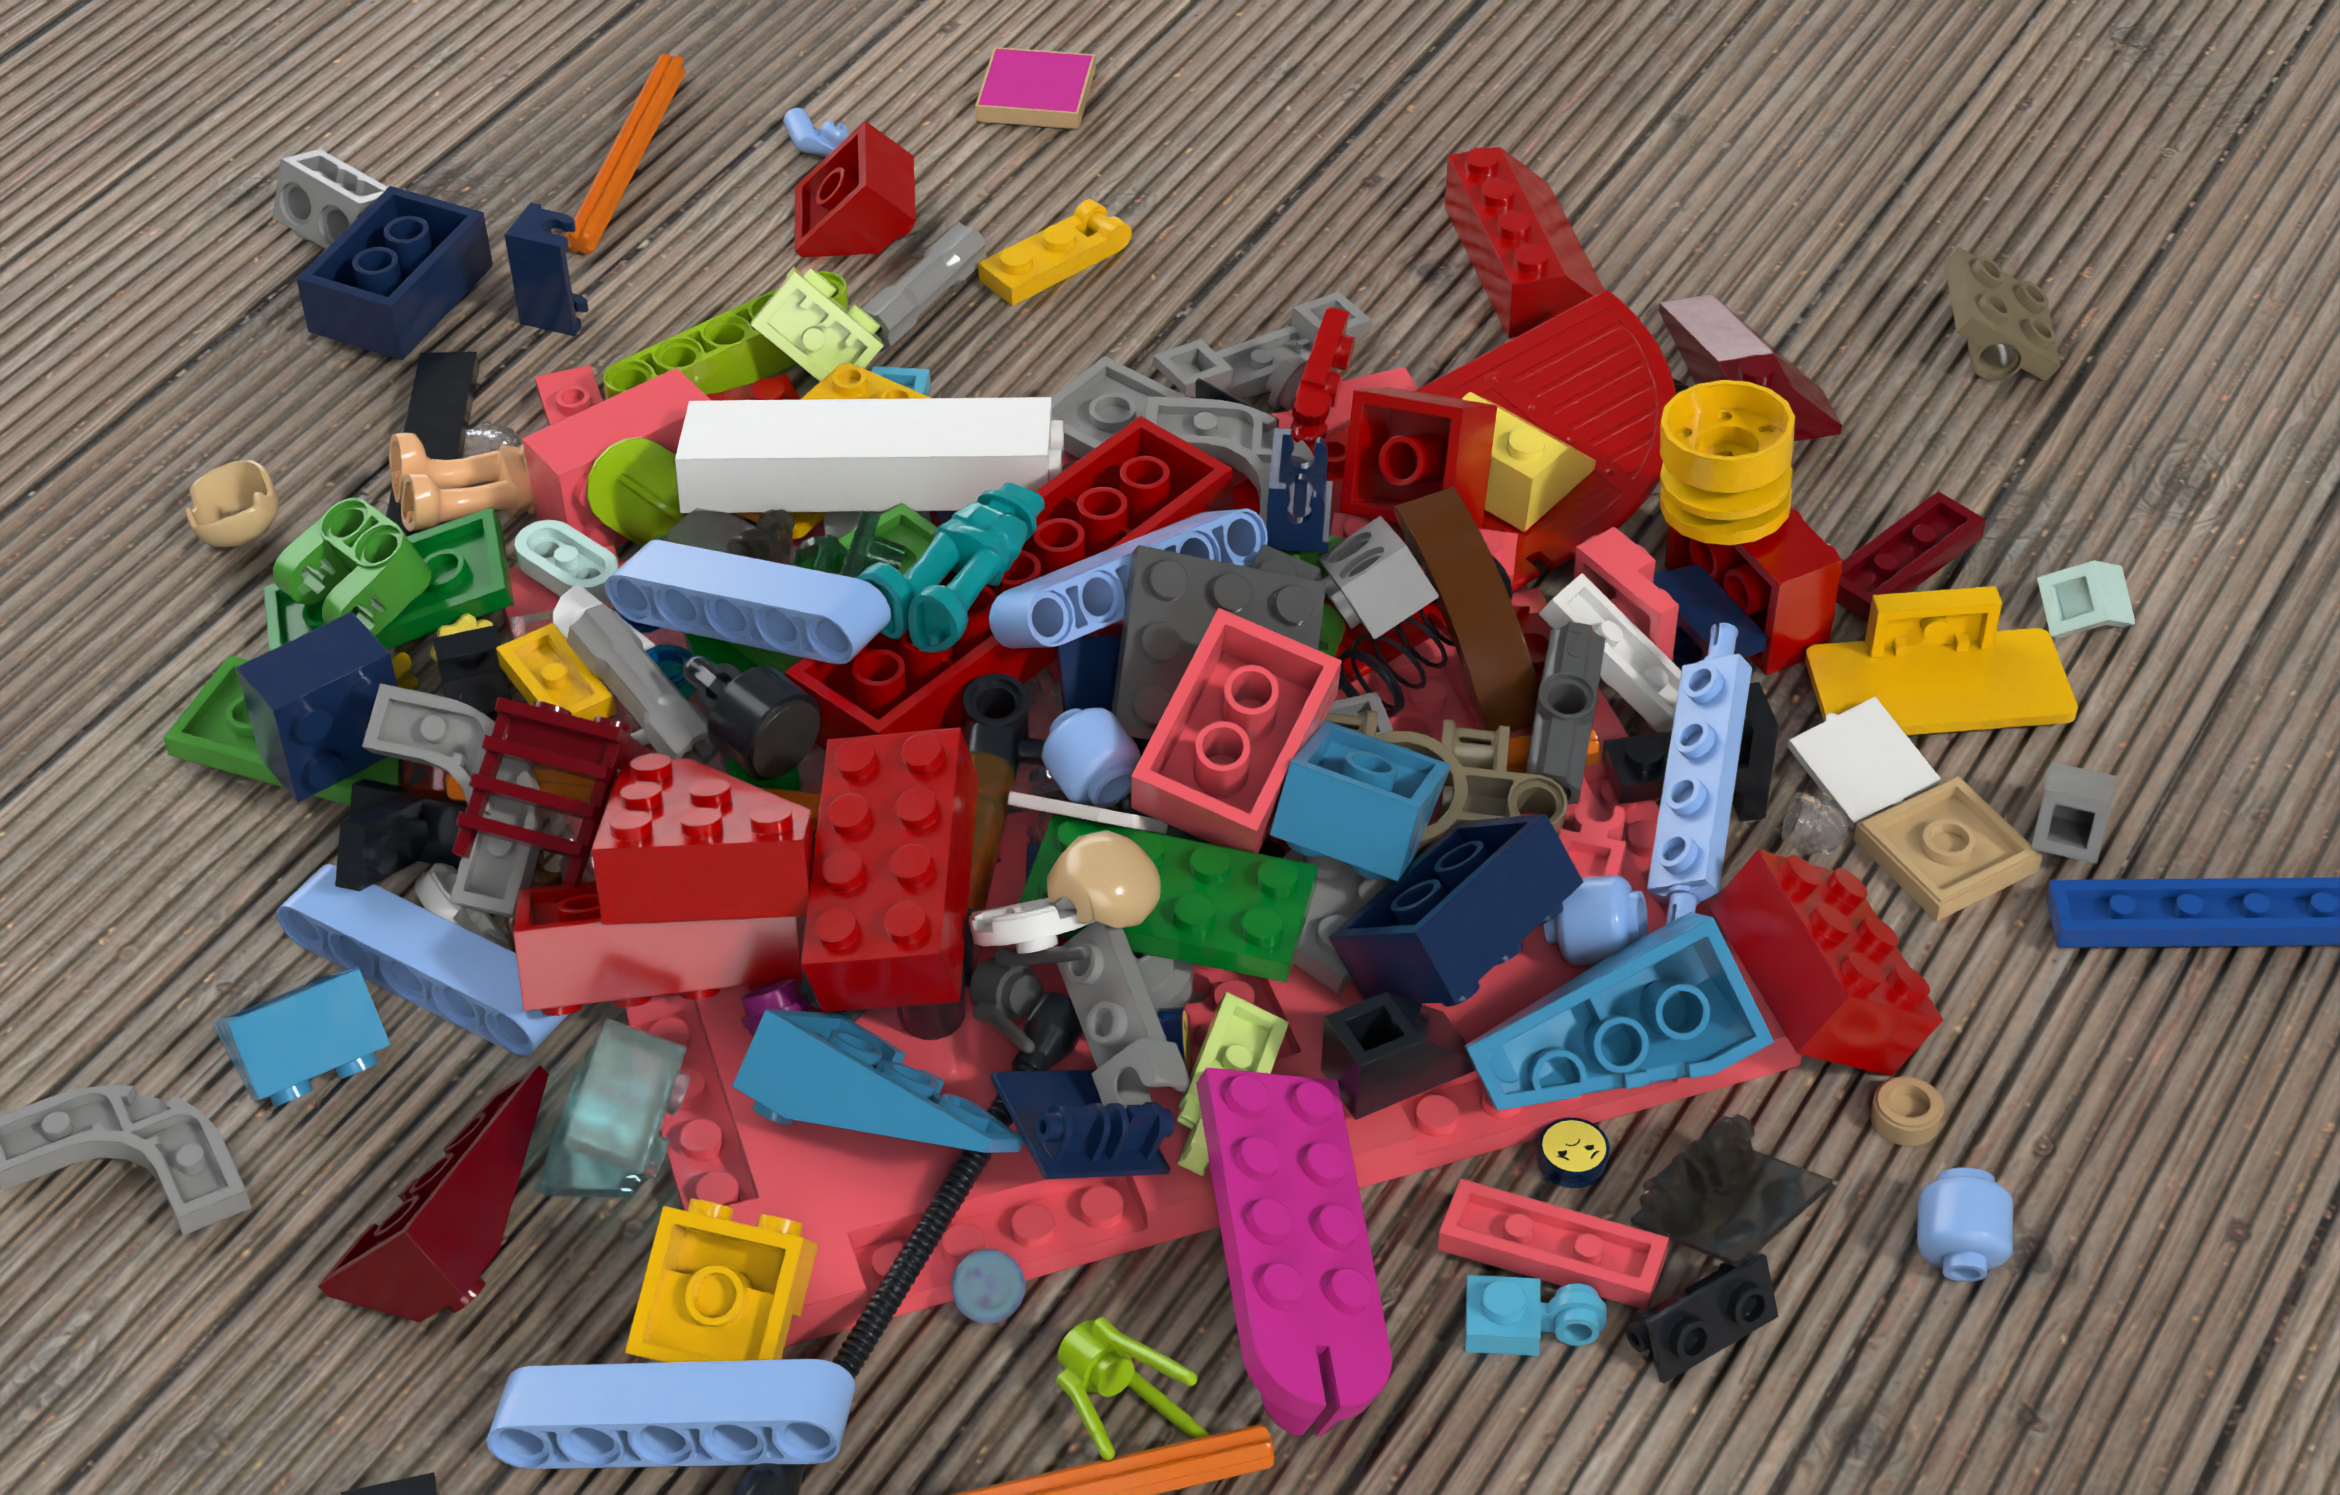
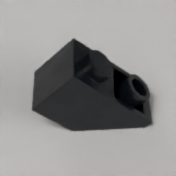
M1384 992L1325 1016L1321 1071L1327 1079L1338 1080L1341 1100L1355 1120L1475 1071L1463 1047L1467 1043L1443 1011L1390 992Z

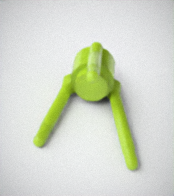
M1105 1317L1087 1320L1078 1324L1062 1340L1058 1350V1361L1064 1371L1056 1378V1384L1071 1398L1091 1440L1104 1460L1114 1458L1115 1449L1087 1392L1093 1395L1101 1394L1104 1397H1111L1117 1395L1128 1386L1192 1439L1210 1435L1192 1417L1137 1373L1131 1357L1187 1386H1194L1197 1383L1198 1378L1195 1372L1123 1334Z

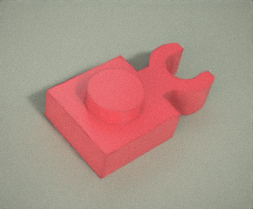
M1581 799L1575 806L1572 831L1560 830L1559 838L1581 877L1620 876L1626 851V841H1621L1625 820L1624 808L1615 806L1611 819L1605 822H1597L1588 817L1589 801Z

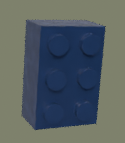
M389 186L296 278L308 332L403 360L493 266L484 212Z
M1546 814L1457 822L1407 867L1398 881L1392 880L1328 938L1364 1000L1384 992H1390L1420 1004L1442 1003L1446 1007L1454 1006L1472 997L1480 987L1478 981L1495 965L1502 964L1517 955L1523 947L1521 941L1535 927L1557 917L1563 911L1562 902L1584 882Z

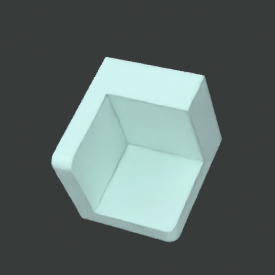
M2093 560L2037 577L2051 637L2062 638L2104 625L2123 628L2135 624L2123 568L2120 565Z

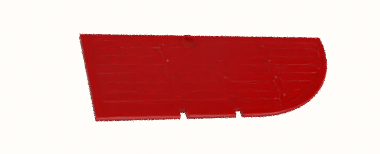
M1609 290L1593 296L1414 391L1462 399L1466 394L1472 392L1503 407L1596 460L1595 470L1525 532L1484 509L1483 525L1479 529L1518 533L1512 591L1519 589L1540 576L1539 570L1532 562L1539 559L1550 569L1558 567L1575 557L1576 546L1584 543L1588 538L1599 535L1613 527L1620 528L1647 501L1660 481L1663 464L1660 455V431L1664 406L1676 395L1671 371L1659 345L1640 319ZM1349 426L1324 438L1328 447L1326 481H1333L1329 535H1331L1334 512L1340 513ZM1313 444V445L1309 446V449H1310V451L1312 452L1313 456L1315 457V454H1314V452H1313V451H1314V444ZM1247 479L1233 486V510L1249 509L1259 515L1260 500L1258 490L1253 483ZM1324 598V604L1330 605L1337 610L1329 598ZM1431 602L1422 608L1427 618L1441 630L1448 629L1438 605ZM1418 611L1410 616L1424 624ZM1344 619L1346 628L1335 658L1345 650L1351 649L1355 639L1361 635L1370 634L1362 623L1351 629ZM1405 620L1399 623L1403 634L1413 648L1430 639L1422 629ZM1396 627L1381 635L1391 638L1406 648L1398 635ZM1373 639L1365 640L1358 645L1357 650L1371 654L1379 660L1373 646ZM1377 640L1387 662L1403 654L1389 643ZM1346 658L1343 664L1344 670L1352 683L1357 678L1351 664V658ZM1356 660L1362 677L1374 671L1365 663Z

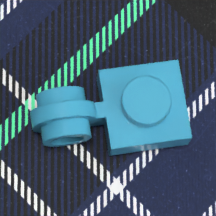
M1467 1275L1465 1352L1539 1356L1541 1332L1555 1333L1557 1339L1565 1344L1582 1346L1594 1342L1599 1337V1332L1606 1326V1304L1599 1297L1598 1292L1589 1285L1580 1283L1564 1285L1556 1291L1555 1297L1549 1303L1540 1302V1278Z

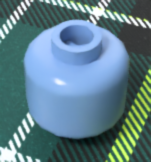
M1075 708L1062 713L1053 721L1049 728L1050 734L1044 742L1041 757L1046 769L1066 797L1073 803L1087 806L1094 805L1098 808L1109 807L1124 799L1131 792V775L1141 758V754L1137 744L1116 716L1103 708H1087L1084 710Z
M1618 875L1581 877L1584 883L1562 902L1563 911L1557 917L1544 924L1548 944H1558L1564 959L1571 965L1578 967L1595 966L1620 949L1648 934L1647 906L1643 892L1633 891L1629 882Z
M1952 1168L1940 1172L1937 1175V1180L1929 1183L1919 1193L1917 1243L1920 1255L1930 1264L1943 1268V1275L1951 1280L1973 1282L1986 1278L1987 1270L2002 1266L2013 1253V1199L2011 1194L2001 1184L1995 1182V1177L1992 1174L1981 1169Z

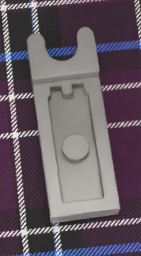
M1096 921L1089 924L1062 946L1087 945L1092 950L1091 957L1084 960L1057 963L1097 1066V1069L1091 1075L1103 1105L1120 1103L1126 1109L1128 1105H1143L1145 1102H1152L1149 1093L1150 1087L1172 1086L1175 1091L1186 1092L1190 1086L1189 1074L1177 1044L1166 1041V1036L1123 928L1117 929Z

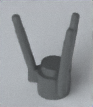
M1087 945L1062 946L1019 954L1017 950L1004 946L998 947L995 952V958L983 961L976 968L972 976L970 993L972 1001L976 1005L973 1009L974 1018L990 1023L1024 1053H1032L1035 1050L1034 1042L1010 1021L1028 1016L1043 994L1042 985L1032 969L1026 966L1088 959L1092 955L1091 948Z

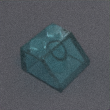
M606 1018L577 1067L535 1192L546 1196L630 1198L644 1176L655 1179L669 1144L668 1138L658 1135L665 1113L674 1116L677 1114L690 1079V1075L679 1072L687 1047Z

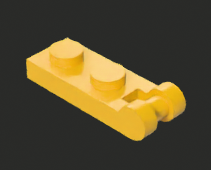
M1094 199L1084 200L1079 204L1072 216L978 262L979 281L1011 306H1014L1120 252L1128 245L1132 236V229L1119 217H1108L1107 209Z

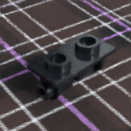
M1761 1253L1749 1261L1741 1260L1738 1263L1733 1260H1726L1719 1265L1717 1271L1685 1288L1686 1297L1680 1300L1675 1296H1671L1649 1310L1641 1309L1634 1313L1632 1317L1633 1323L1626 1327L1625 1332L1628 1341L1636 1351L1643 1352L1649 1349L1653 1352L1659 1381L1663 1384L1779 1317L1766 1255Z

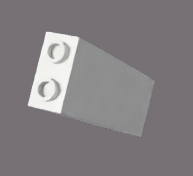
M1051 397L689 401L675 457L680 513L888 511L900 503H903L913 511L961 510L967 505L977 502L978 497L984 491L999 490L1004 483H1013L1035 492L1062 472V456H1064L1063 420H1052Z

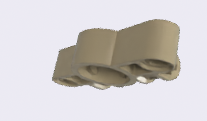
M1368 711L1364 717L1336 713L1327 714L1325 720L1451 764L1447 779L1440 793L1442 796L1440 819L1426 827L1412 862L1457 822L1522 816L1524 813L1535 812L1548 816L1558 836L1560 830L1563 829L1568 803L1566 793L1561 785L1553 779L1542 775L1506 771L1510 726L1500 725L1496 731L1456 727L1454 720L1444 719L1441 742L1430 736L1411 731H1391L1376 735L1377 711Z

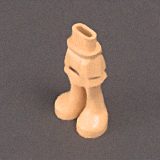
M392 434L389 445L392 488L395 501L401 503L402 522L408 531L427 530L440 523L456 520L493 507L494 510H505L510 519L518 517L526 511L529 514L536 513L523 444L520 447L501 445L497 451L460 459L439 460L430 459L426 456L424 446L416 434Z

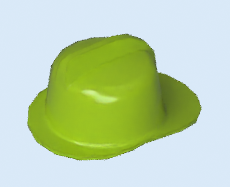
M643 437L623 439L609 446L595 460L587 478L586 496L591 511L602 523L642 546L651 540H656L655 536L706 526L705 522L708 517V513H680L675 464L676 455L660 444Z

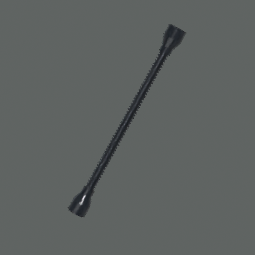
M1046 992L1039 998L1024 1022L1023 1027L1025 1035L1034 1042L1035 1050L1028 1054L1020 1049L1012 1062L1013 1069L1011 1072L1048 1071L1050 1067L1074 1050L1084 1032L1069 997L1060 993ZM997 1093L987 1112L1009 1127L1013 1120L999 1093ZM966 1149L961 1151V1155L957 1157L956 1162L952 1165V1169L943 1180V1184L939 1186L934 1198L925 1209V1213L922 1214L917 1222L916 1228L912 1230L911 1235L907 1238V1242L898 1253V1257L894 1259L893 1264L889 1267V1272L884 1275V1279L875 1290V1294L870 1298V1302L865 1306V1310L862 1311L861 1317L857 1319L856 1325L852 1327L851 1332L847 1335V1340L842 1343V1348L838 1350L832 1362L846 1369L854 1380L860 1373V1369L864 1366V1361L873 1352L874 1346L883 1335V1331L887 1329L888 1323L891 1322L893 1315L897 1312V1308L901 1306L902 1300L906 1298V1293L910 1291L911 1286L920 1275V1271L929 1260V1256L934 1252L938 1241L942 1239L943 1234L947 1231V1226L951 1224L952 1219L956 1216V1212L960 1209L961 1204L964 1203L965 1197L969 1195V1190L973 1188L974 1183L978 1180V1176L982 1173L983 1168L986 1167L993 1153ZM762 1463L754 1465L744 1473L731 1495H799L802 1475L808 1464L778 1465Z

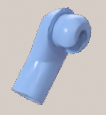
M793 108L784 115V126L794 146L800 152L827 157L849 136L847 127L840 122L835 126L833 120L824 122L821 130L816 129L808 113L802 108Z

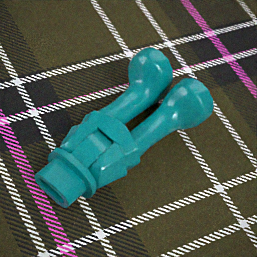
M1009 482L1004 483L999 490L984 491L978 497L977 502H973L957 511L949 521L940 525L934 533L933 541L924 554L904 575L887 563L878 562L867 567L857 578L867 581L879 589L890 606V621L880 632L891 639H900L909 627L910 638L913 644L924 652L946 651L963 636L969 621L967 612L985 585L998 586L1004 573L1011 568L1013 562L1020 555L1024 543L1037 529L1036 517L1045 508L1043 498L1038 493ZM950 571L957 573L947 586L939 585Z

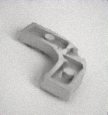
M1148 396L1145 419L1217 460L1244 473L1258 490L1260 500L1259 516L1263 519L1266 526L1274 428H1277V419L1255 408L1224 400ZM1293 440L1294 451L1292 452V457L1300 463L1312 461L1314 456L1305 442L1301 440L1297 443Z
M380 683L362 747L374 754L432 765L450 773L462 787L468 804L473 788L468 785L472 773H479L486 752L481 747L485 735L491 736L495 722L472 706L458 700ZM502 758L496 779L540 790L530 764ZM490 795L483 815L484 818L543 832V809ZM477 833L469 859L461 858L449 901L458 907L515 919L518 890L530 888L539 849Z
M95 1086L64 1092L0 1116V1185L3 1191L71 1164L96 1158L127 1159L151 1172L162 1186L183 1236L252 1208L245 1186L219 1131L202 1112L178 1097L172 1096L168 1102L158 1098L137 1095L134 1086Z

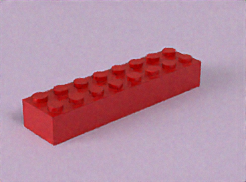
M1139 416L1035 491L1045 502L1044 510L1036 517L1037 529L1024 543L1020 555L1013 562L1011 568L1004 573L998 586L985 585L967 612L969 621L963 636L946 651L935 653L921 651L913 644L908 627L900 639H891L879 632L846 664H832L803 658L785 671V676L811 695L820 706L821 722L815 744L826 751L827 739L960 728L963 719V694L967 686L977 677L989 673H1003L1016 678L1024 684L1057 659L1056 646L1011 649L1003 646L995 639L990 629L989 614L991 605L997 596L1004 591L1195 514L1233 510V468L1144 417ZM950 571L939 585L947 586L957 573Z

